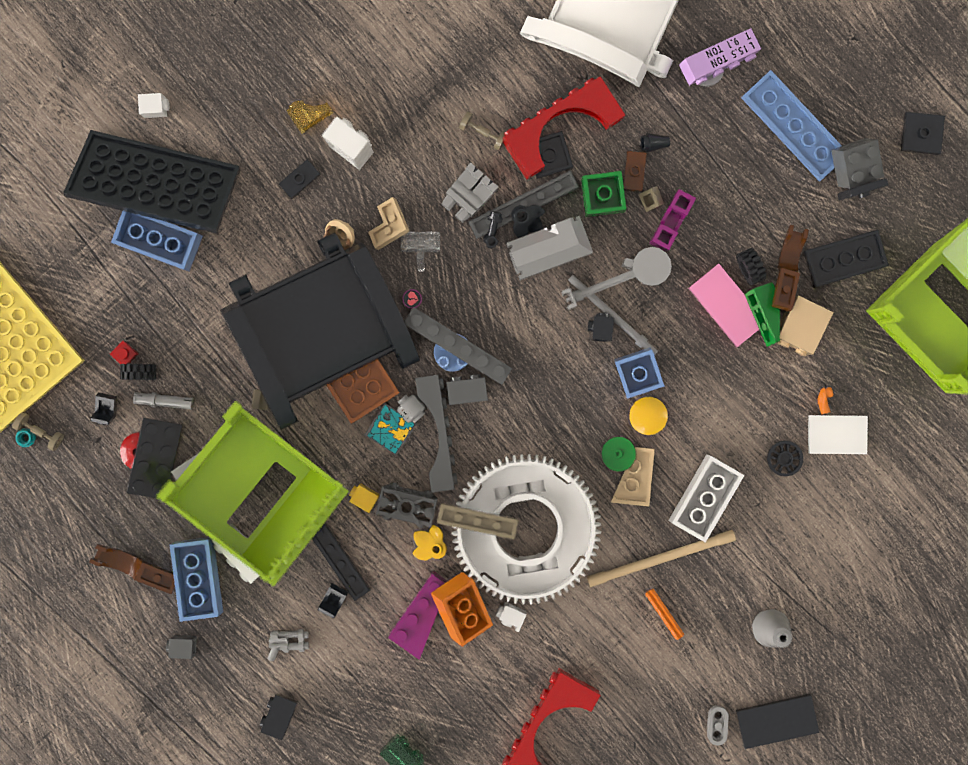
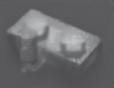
M408 232L401 236V252H417V269L419 272L425 270L424 252H440V232Z

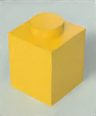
M360 483L358 487L354 486L349 494L351 496L349 502L370 513L380 494Z

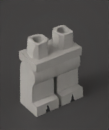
M470 162L465 171L446 192L442 206L448 211L455 204L461 209L455 217L463 223L469 217H474L498 191V186L486 175L483 177V173Z

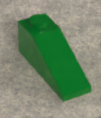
M773 282L754 288L744 294L767 347L780 341V309L772 307L775 293Z

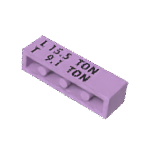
M750 28L685 58L679 66L689 86L694 83L700 85L707 81V77L711 75L713 78L724 73L723 70L728 67L732 70L738 67L741 61L749 62L757 57L756 53L761 50V47Z

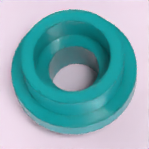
M23 428L17 432L16 442L19 446L30 447L34 444L36 436L30 431L31 429ZM25 434H27V435L29 436V440H28V441H25V440H24V435H25Z

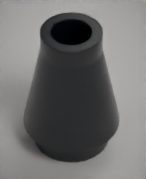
M646 133L640 139L641 150L648 153L668 148L670 146V137Z

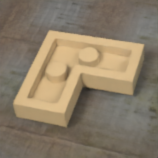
M394 197L377 206L384 223L368 232L377 250L409 232L399 204Z

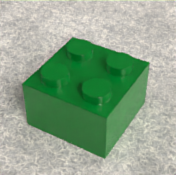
M622 171L585 175L582 177L581 183L586 217L618 214L626 211Z

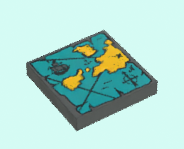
M384 403L364 435L389 452L397 455L417 423L413 421L410 423L406 422L396 409Z

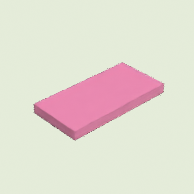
M717 264L688 288L736 347L740 346L759 330L744 293L720 264Z

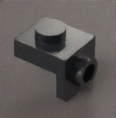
M98 392L95 396V412L91 416V421L97 422L100 425H109L116 417L117 396Z
M331 583L318 607V611L331 618H335L348 591Z

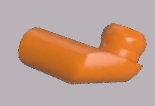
M831 387L822 388L819 392L817 402L821 414L831 412L827 398L834 395Z

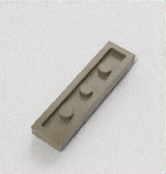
M441 503L437 523L515 539L518 519Z

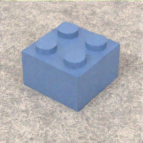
M651 347L614 359L627 399L664 387Z

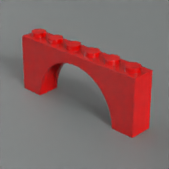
M601 76L597 79H594V77L589 79L581 89H578V87L573 89L565 99H562V97L557 99L549 109H546V107L541 109L533 119L529 117L520 123L521 126L517 129L513 127L504 133L503 144L526 180L541 172L545 167L539 151V139L542 129L553 118L565 113H583L596 119L606 130L623 120L625 113Z
M560 668L557 673L554 671L549 679L550 685L548 689H543L540 695V703L538 706L535 705L530 713L531 719L522 726L520 738L514 740L511 747L513 750L510 756H505L502 765H542L534 751V738L541 722L551 713L567 707H577L592 712L601 696L599 690Z

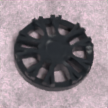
M779 441L770 447L766 460L769 468L775 474L786 477L794 475L800 470L803 464V453L797 444L791 441ZM783 444H786V451H784ZM777 446H780V452L775 450ZM790 446H794L795 449L792 452H789ZM772 452L776 453L777 457L771 456ZM799 453V456L793 457L792 454ZM771 459H776V464L772 465ZM794 459L799 460L798 466L792 463ZM789 465H791V466L793 467V469H794L793 471H791V469L789 468ZM784 466L787 468V473H781Z

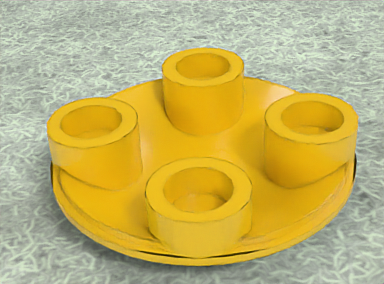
M643 397L634 402L631 407L630 422L633 428L641 434H656L667 423V409L657 398Z

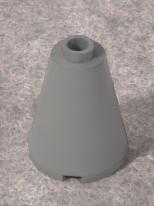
M776 609L761 611L755 617L752 623L753 634L761 645L777 648L787 647L791 643V625L785 614Z

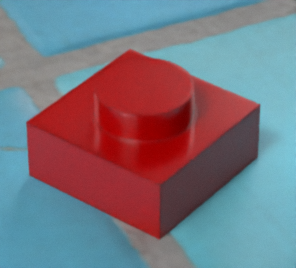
M123 340L110 355L119 364H129L138 353Z

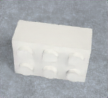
M336 117L322 136L330 148L360 170L374 153L371 148L372 144L368 136L360 130L356 132L348 120L345 118L341 120Z

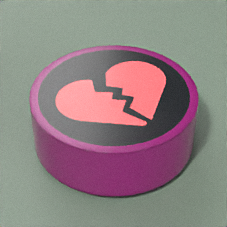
M410 289L404 293L403 303L406 307L413 309V307L417 308L421 305L422 296L417 290Z

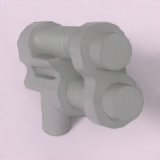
M298 629L297 631H271V637L269 638V648L271 650L267 659L274 661L279 650H282L284 653H289V650H299V652L308 650L309 642H305V639L309 637L308 631H304V629ZM297 637L299 642L289 643V638Z

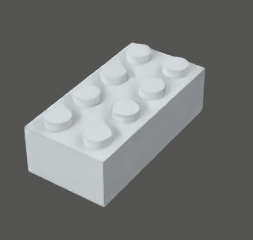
M706 454L668 521L706 543L744 475Z

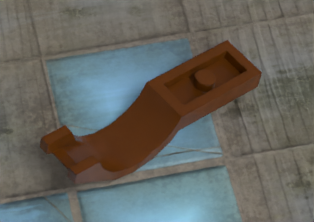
M794 225L789 226L781 248L778 262L779 273L772 307L786 311L793 310L800 276L798 272L799 258L809 232L808 229H805L803 233L793 231Z
M100 544L96 545L95 549H98L95 558H91L89 563L122 571L131 576L135 581L172 594L175 588L173 572L144 562L128 552Z

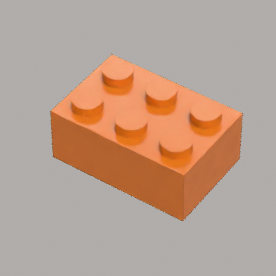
M461 572L431 592L451 639L463 647L493 626L474 580L465 573Z

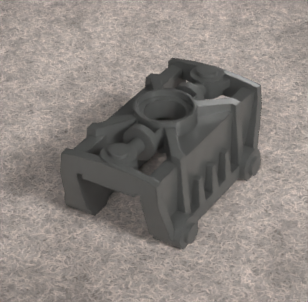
M392 482L382 486L376 515L382 516L384 520H391L393 518L415 523L419 528H426V526L431 528L438 498L430 490L422 492L400 487L398 483ZM383 492L395 494L398 500L394 499V502L389 501L387 497L383 496ZM425 501L434 503V506L422 509L421 505L417 504ZM403 502L411 503L412 510L405 513L402 511L401 505ZM387 505L393 506L392 509H395L396 511L380 509V507H386ZM419 512L424 513L426 517L430 518V520L421 517H416L414 514L419 515Z

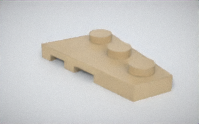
M635 447L636 460L632 467L625 470L611 502L649 506L655 449Z

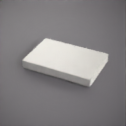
M808 415V453L867 454L868 416Z

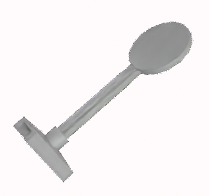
M645 248L634 258L633 270L581 291L578 289L572 292L568 288L563 290L561 294L562 297L565 295L569 296L566 298V302L571 301V304L567 306V309L571 310L577 306V302L584 300V297L632 278H637L638 281L645 285H659L670 275L671 260L667 253L660 248Z

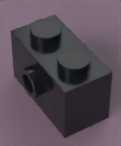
M600 312L596 316L591 317L587 332H590L589 340L612 341L614 317H609V313Z
M280 694L270 697L267 704L269 712L267 716L263 715L259 726L262 729L260 732L282 741L298 701Z

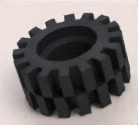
M753 248L737 254L738 266L748 284L754 285L767 278L766 270L763 267L764 264Z
M120 364V379L156 380V365Z

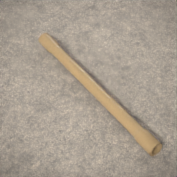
M729 530L708 538L706 543L701 540L621 567L589 575L587 580L590 587L603 584L633 572L714 546L736 541L733 530Z

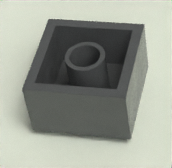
M864 138L831 150L838 187L852 189L884 177L878 139Z

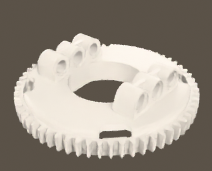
M521 454L519 460L513 455V461H509L508 457H505V463L498 459L499 465L496 466L491 462L492 468L490 470L485 466L486 472L484 474L478 471L480 477H472L475 481L474 483L467 482L470 489L463 488L466 495H459L463 501L456 502V505L499 515L509 503L535 499L547 505L554 513L557 521L556 538L552 546L545 553L541 552L536 555L519 556L517 558L508 554L500 546L495 535L457 528V531H453L452 535L457 536V538L453 539V543L459 544L454 547L455 551L460 550L457 558L463 557L460 565L466 563L467 566H465L464 571L470 569L471 572L468 576H475V583L481 582L479 588L484 587V585L487 586L486 593L492 589L493 597L500 593V600L505 595L507 596V602L513 597L515 604L518 598L521 599L522 604H525V599H529L530 604H532L533 598H536L538 603H540V597H543L547 602L548 595L555 599V592L562 596L561 589L568 592L567 585L569 584L574 588L573 580L580 582L578 575L580 574L585 577L583 569L590 570L587 563H594L590 556H597L593 549H599L595 541L599 542L601 540L596 537V534H601V531L596 529V527L601 526V523L595 521L600 518V515H594V512L599 511L598 507H592V505L596 504V501L589 500L593 494H586L589 487H581L584 484L583 480L577 482L579 475L572 477L573 470L567 473V466L565 465L562 469L559 468L561 464L559 461L556 465H553L552 458L549 463L546 462V456L540 461L538 455L533 460L530 454H528L527 459H524L523 454ZM553 471H556V474H557V475L561 476V477H562L563 479H565L568 483H569V482H571V483H570V484H566V483H565L564 481H562L560 478L556 477V476L554 475V472H553ZM482 483V488H481L480 491L476 494L475 498H474L473 500L469 501L468 499H472L473 495L475 494V492H476V491L479 489V487H480L479 484ZM579 556H585V559L581 558L577 566L573 569L572 572L574 573V575H572V573L570 572L571 567L575 564ZM482 572H486L489 576L498 581V587H496L497 584L487 578L485 575L481 577L480 574Z

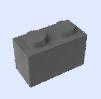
M481 374L469 375L470 379L462 380V376L450 378L451 382H447L449 405L487 401L485 377L481 378Z

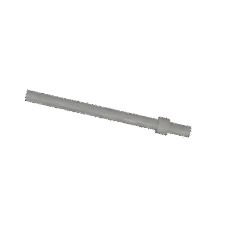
M574 275L568 279L580 291L587 288ZM595 294L587 296L604 313H609V317H614V322L635 340L636 345L644 349L651 347L654 355L658 352L647 342L648 339L643 334L637 333Z

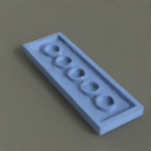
M770 70L741 98L816 179L821 181L834 169L831 150L842 145Z

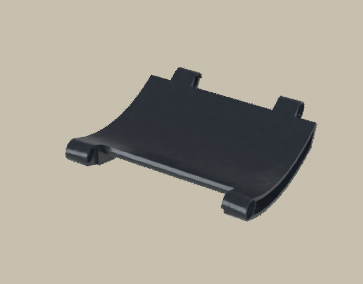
M335 232L317 240L325 260L258 292H255L245 274L229 282L237 302L220 309L281 430L299 422L293 412L291 402L392 352H394L402 369L420 361L403 318L368 249L360 242L344 250Z

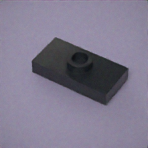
M307 159L282 180L279 185L293 199L321 174Z

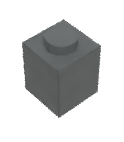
M173 635L166 643V652H169L168 658L192 659L196 655L197 636Z

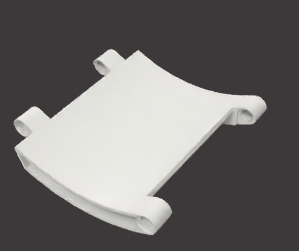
M556 0L548 19L543 18L541 20L527 16L520 34L529 40L563 50L590 61L640 87L647 71L657 77L666 78L673 63L672 59L659 54V51H656L679 0Z

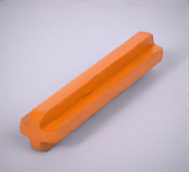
M653 588L645 593L646 597L676 640L684 636L683 631Z

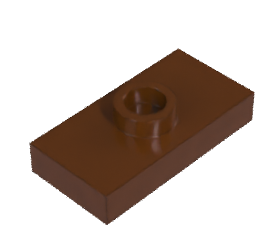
M627 151L623 182L624 190L642 192L647 153Z

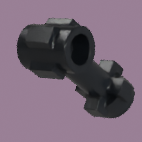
M491 211L490 215H488L487 220L491 221L489 232L483 237V242L487 248L492 249L498 245L499 240L495 236L498 222L502 223L503 217H501L502 213Z

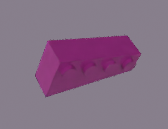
M434 571L430 574L388 636L390 640L419 660L438 613V608L431 592L448 582Z

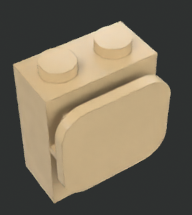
M795 296L793 310L786 311L781 318L780 341L778 344L786 348L791 346L796 349V353L805 357L806 355H813L834 312L801 296Z

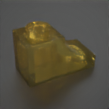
M303 100L300 102L295 101L286 110L301 133H304L333 114L327 102L319 106H311L305 104Z

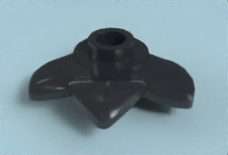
M524 205L516 206L511 212V218L514 221V234L521 238L527 236L528 231L535 233L543 230V225L539 218L545 213V210L539 205H530L528 207ZM522 211L523 216L517 217V214Z

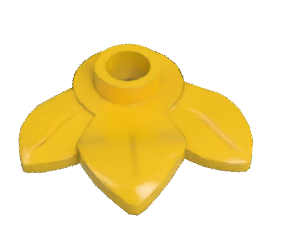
M432 525L429 532H414V541L418 547L413 551V555L417 559L426 561L432 557L440 559L446 555L447 546L443 542V532L438 526ZM435 546H438V547H439V549H440L439 553H436V552H435V550H434V547H435Z

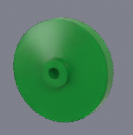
M611 438L603 446V462L613 471L628 470L636 460V448L626 438Z

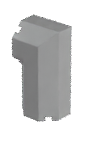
M577 216L575 221L573 218H569L551 225L552 229H549L550 231L545 228L506 244L507 248H512L509 255L516 273H521L518 277L519 280L593 253L580 216Z

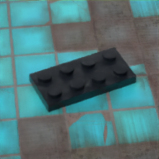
M146 417L142 418L126 493L157 498L156 496L170 481L182 424Z

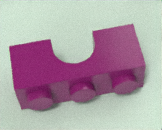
M679 189L674 194L649 244L660 248L664 252L670 250L678 234L679 227L688 215L696 198Z

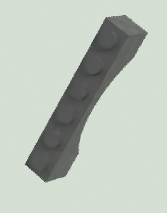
M414 307L404 322L406 326L501 385L512 370L508 365Z
M439 375L415 378L418 398L431 411L439 433L438 455L434 466L429 472L431 493L454 490L458 480L457 474L452 471L455 459L454 454H450L449 447H452L451 435H447L446 429L450 427L449 417L444 415L447 403L446 397H442L441 390H444L443 378L439 379Z

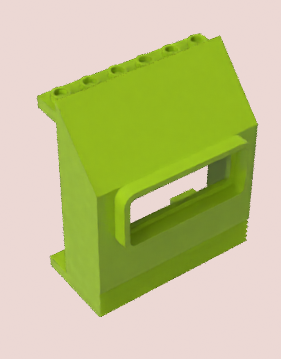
M966 219L934 243L866 310L945 393L968 394V327L928 287L925 280L943 264L968 290V219Z
M235 401L224 414L225 423L178 480L175 483L169 481L156 497L162 502L167 503L257 573L261 579L274 587L349 491L340 482L335 481L249 414ZM277 462L293 474L296 479L250 537L246 538L230 526L227 521L271 466Z

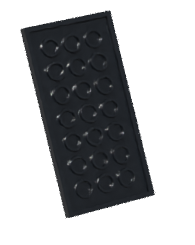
M90 130L63 194L68 198L217 234L237 181L240 166Z

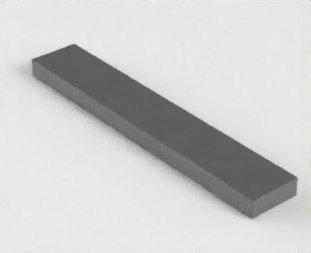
M570 170L468 221L476 239H479L489 232L491 221L487 220L491 211L502 213V223L498 222L497 229L513 222L511 212L516 206L524 205L528 207L530 205H539L543 207L578 189L579 186ZM522 211L517 214L519 218L523 216Z

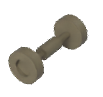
M467 111L459 125V129L465 131L467 126L470 125L476 129V132L487 138L489 136L495 139L494 148L499 151L503 145L505 132L502 131L499 137L490 133L491 130L480 124L476 125L470 122L473 114Z
M21 412L15 419L12 426L13 429L20 431L24 426L28 427L32 433L50 440L48 449L55 451L64 439V435L60 432L55 433L51 437L38 426L28 424L29 415L25 412Z

